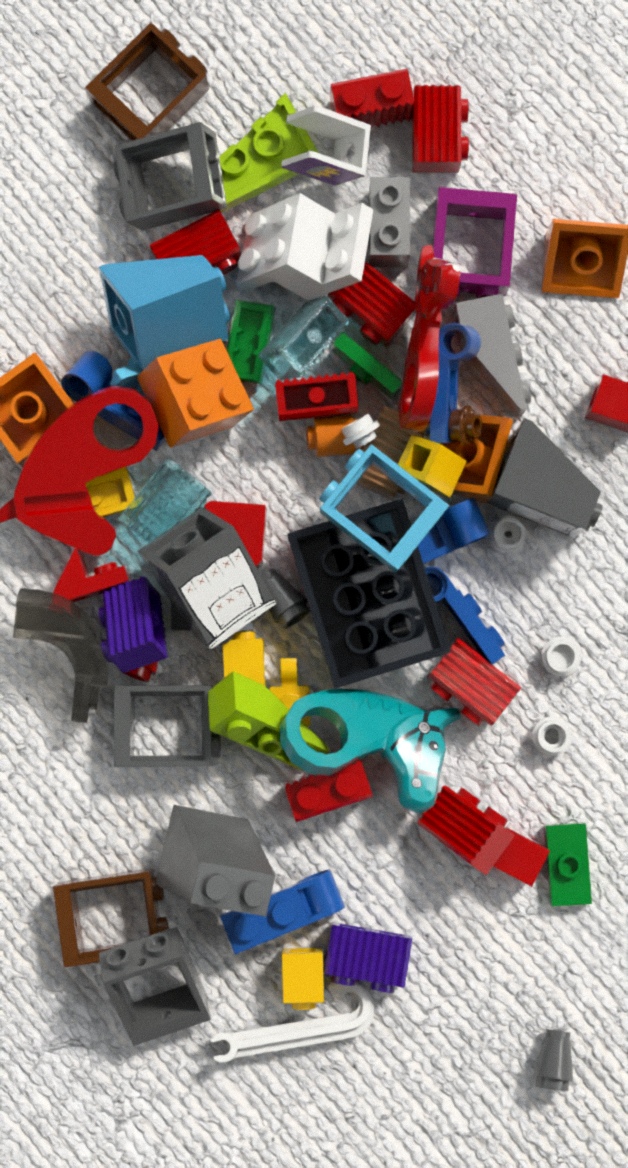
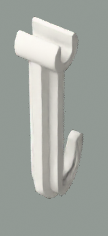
M332 982L329 984L330 992H352L358 997L359 1006L354 1012L235 1033L221 1032L213 1036L211 1042L226 1040L230 1044V1051L227 1054L215 1055L213 1059L225 1063L233 1058L358 1036L370 1026L374 1017L372 997L362 985L356 982L355 986Z

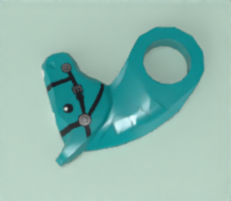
M328 689L306 695L293 703L280 724V743L291 763L307 773L330 776L366 756L379 753L383 760L385 758L388 759L395 770L400 804L405 809L415 813H424L434 806L437 797L439 778L446 752L444 728L459 720L461 715L457 708L427 712L399 698L372 691ZM317 715L331 721L340 733L342 740L341 749L336 753L324 754L310 748L301 736V719L306 716Z

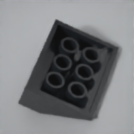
M403 498L345 516L390 553L411 527ZM331 521L287 534L334 689L451 653L418 546L397 573H395Z

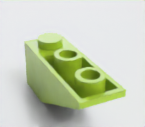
M232 671L208 691L210 731L304 771L291 763L280 743V724L289 708L266 686ZM300 721L301 736L306 744L316 752L327 754L329 747Z

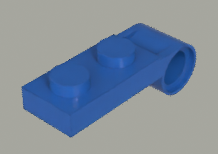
M450 323L439 330V379L432 415L425 429L426 433L430 434V441L436 443L456 442L450 438L448 423L451 412L457 409L459 361H468L474 358L481 347L480 335L471 326ZM461 331L465 335L466 345L461 352L455 353L451 347V340L457 332Z
M87 351L62 377V387L70 398L78 402L101 389L111 387L109 382L112 380V367L109 361L100 353ZM115 403L106 406L97 414V416L135 439H139L142 433L143 422L141 416L134 408L126 404ZM158 426L156 444L152 448L155 451H158L166 441L160 426Z
M475 498L465 500L448 508L420 542L418 548L423 564L490 535Z
M425 567L427 576L435 577L440 583L439 594L434 596L435 603L443 601L480 655L491 664L504 657L505 653L501 649L505 645L504 640L492 625L488 628L485 627L478 617L482 610L471 594L467 593L463 596L461 591H457L441 569Z
M328 869L272 893L266 917L228 911L220 914V918L234 954H238L344 909L345 905L331 869Z

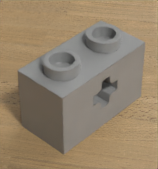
M370 177L369 207L373 209L369 233V264L372 267H408L410 258V177Z

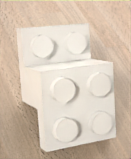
M298 193L249 215L245 226L246 236L243 252L238 262L239 273L236 285L249 291L274 281L309 301L362 281L373 209L360 203L335 214L305 195Z

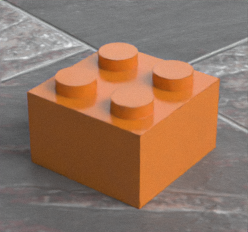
M221 338L156 357L137 376L147 400L152 405L158 424L170 448L232 428L254 410Z
M36 352L0 377V440L21 467H23L31 450L44 431L63 411L74 404Z

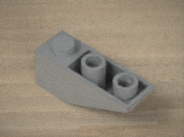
M503 294L456 303L453 310L455 323L473 327L481 338L480 350L474 358L470 359V362L516 417L522 416L527 410L526 404L531 403V395L527 380L521 381L518 366L523 365V358L519 342L513 343L510 328L515 327L511 305L504 304ZM459 331L457 335L460 350L462 351L466 345V338Z

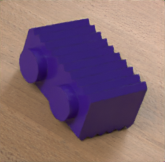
M140 576L139 579H133L131 582L126 581L125 584H118L117 587H111L110 590H103L104 606L99 608V618L106 629L107 639L102 640V651L106 660L109 663L113 662L122 673L168 657L164 622L162 619L164 617L162 614L161 596L144 576Z
M332 922L324 974L332 975L331 982L336 984L355 986V980L357 979L371 982V989L394 993L395 986L405 988L413 938L410 935Z

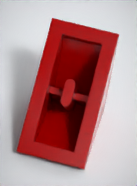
M209 501L204 505L206 510L234 526L256 568L261 567L264 556L266 505Z

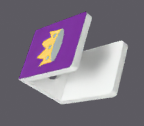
M312 106L287 116V124L334 140L333 158L309 151L282 161V168L334 186L366 176L371 125L320 106ZM354 144V158L350 164L345 163L346 153L350 146Z

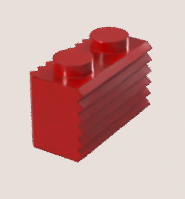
M407 68L330 84L332 111L371 125L370 129L374 125L380 127L381 124L387 126L389 122L395 124L396 121L402 123L404 119L410 121L412 118L415 100Z
M459 85L414 86L412 173H459L461 161H468L469 139L468 137H461V123L468 122V99H461V86Z
M219 209L149 245L155 259L203 255L212 267L219 268L223 275L237 268V261H239L242 254L235 237Z
M366 261L364 263L362 281L328 293V300L331 302L329 308L345 321L349 317L352 318L354 322L361 326L359 329L360 334L376 346L381 342L385 347H388L416 314L415 301Z
M351 371L348 375L342 372L340 376L334 373L332 377L326 374L323 378L318 375L315 379L310 375L308 379L302 376L300 380L294 377L292 381L286 378L284 382L278 379L275 383L279 422L351 414L359 411L355 374Z
M457 638L450 646L451 653L443 655L427 675L433 681L429 688L448 702L453 697L465 706L461 713L478 727H480L483 721L487 725L492 726L520 691L521 687Z
M360 760L330 776L310 774L308 778L303 776L301 781L296 778L293 783L288 781L285 786L296 822L373 797L363 764Z
M442 786L441 792L437 793L434 806L422 813V818L418 819L417 824L470 865L487 875L515 836L504 828L508 820L489 806L484 812L479 810L477 806L481 801L463 787L456 793L448 786Z

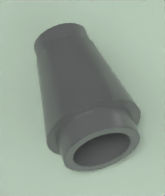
M275 568L269 569L261 575L276 602L274 606L269 608L275 623H280L284 629H287L297 624L309 613L310 610L306 606L307 599L281 574H278Z
M546 1029V1036L544 1037L533 1076H537L536 1087L568 1091L569 1081L574 1082L570 1032Z

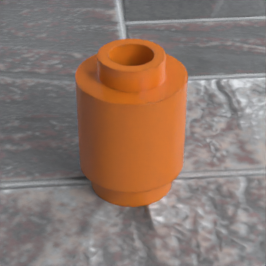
M351 415L313 418V426L306 427L308 450H315L316 457L353 455L355 450L359 448L356 449L353 443L345 446L342 441L345 439V436L341 429L357 419H352Z

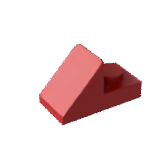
M75 548L50 597L52 606L60 608L102 594L104 589L110 590L111 587H117L118 584H125L126 581L131 582L132 578L129 569L125 566L118 567L116 562H111L94 568L95 575L89 576L81 550Z

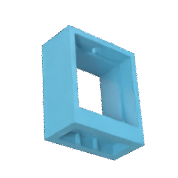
M371 444L365 452L359 448L344 467L349 473L341 483L338 484L333 480L321 494L319 500L324 504L320 507V514L397 573L449 505ZM371 465L426 507L391 553L336 510Z

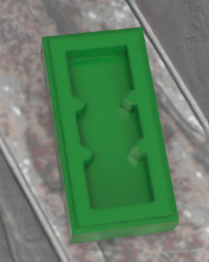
M235 299L226 351L242 382L262 385L276 307Z
M340 333L334 340L332 352L351 366L348 371L355 374L356 380L365 386L369 382L372 383L391 400L397 395L402 386V380L345 333Z
M586 823L544 825L546 848L550 850L547 856L550 905L553 907L592 904Z

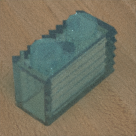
M326 295L312 301H306L258 354L259 359L280 381H285L286 378L291 380L294 377L306 376V371H310L311 366L316 365V360L321 359V355L325 354V349H329L330 344L335 343V338H339L340 333L345 332V328L350 326L349 320Z
M167 457L118 520L144 541L150 543L201 507L204 508L207 498L211 496L212 492L178 463Z

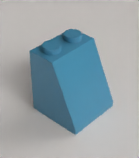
M203 255L111 263L99 266L110 328L142 371L156 357L220 338L222 341L228 339L226 322L230 321V314L223 300L222 292L226 290V282L221 270L217 267L213 268Z

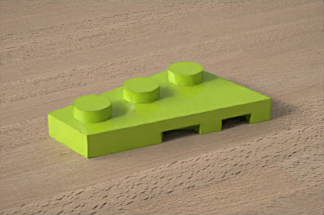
M286 92L276 101V106L264 118L260 117L251 125V130L236 145L232 144L219 156L227 209L220 210L221 213L299 175V173L282 168L283 160L309 151L319 153L306 130L286 123L287 116L296 113Z

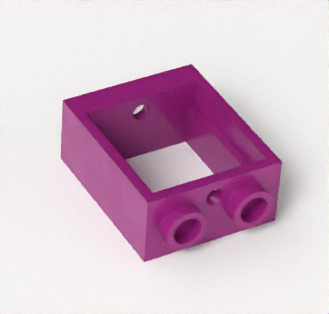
M439 187L436 197L432 241L435 258L443 259L446 215L503 220L499 276L460 272L457 296H460V292L474 293L476 298L498 294L506 296L511 278L517 194Z

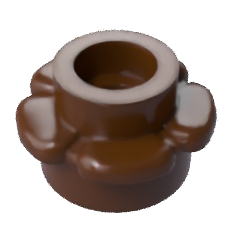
M464 406L462 409H454L451 412L448 430L453 441H460L463 445H468L473 442V438L480 436L482 420L480 415L472 410L471 406Z

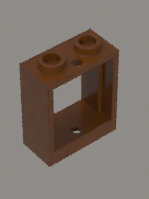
M152 22L85 87L89 101L130 141L168 131L209 90L206 75L208 71L203 63L194 55L188 58L179 49L180 43L174 35L165 28L160 31ZM156 51L189 85L147 126L112 92Z
M153 868L62 881L53 886L64 968L100 962V952L126 944L84 949L77 891L142 882L150 935L169 929L167 917H160L158 901L164 900V890L155 884L156 877H154Z

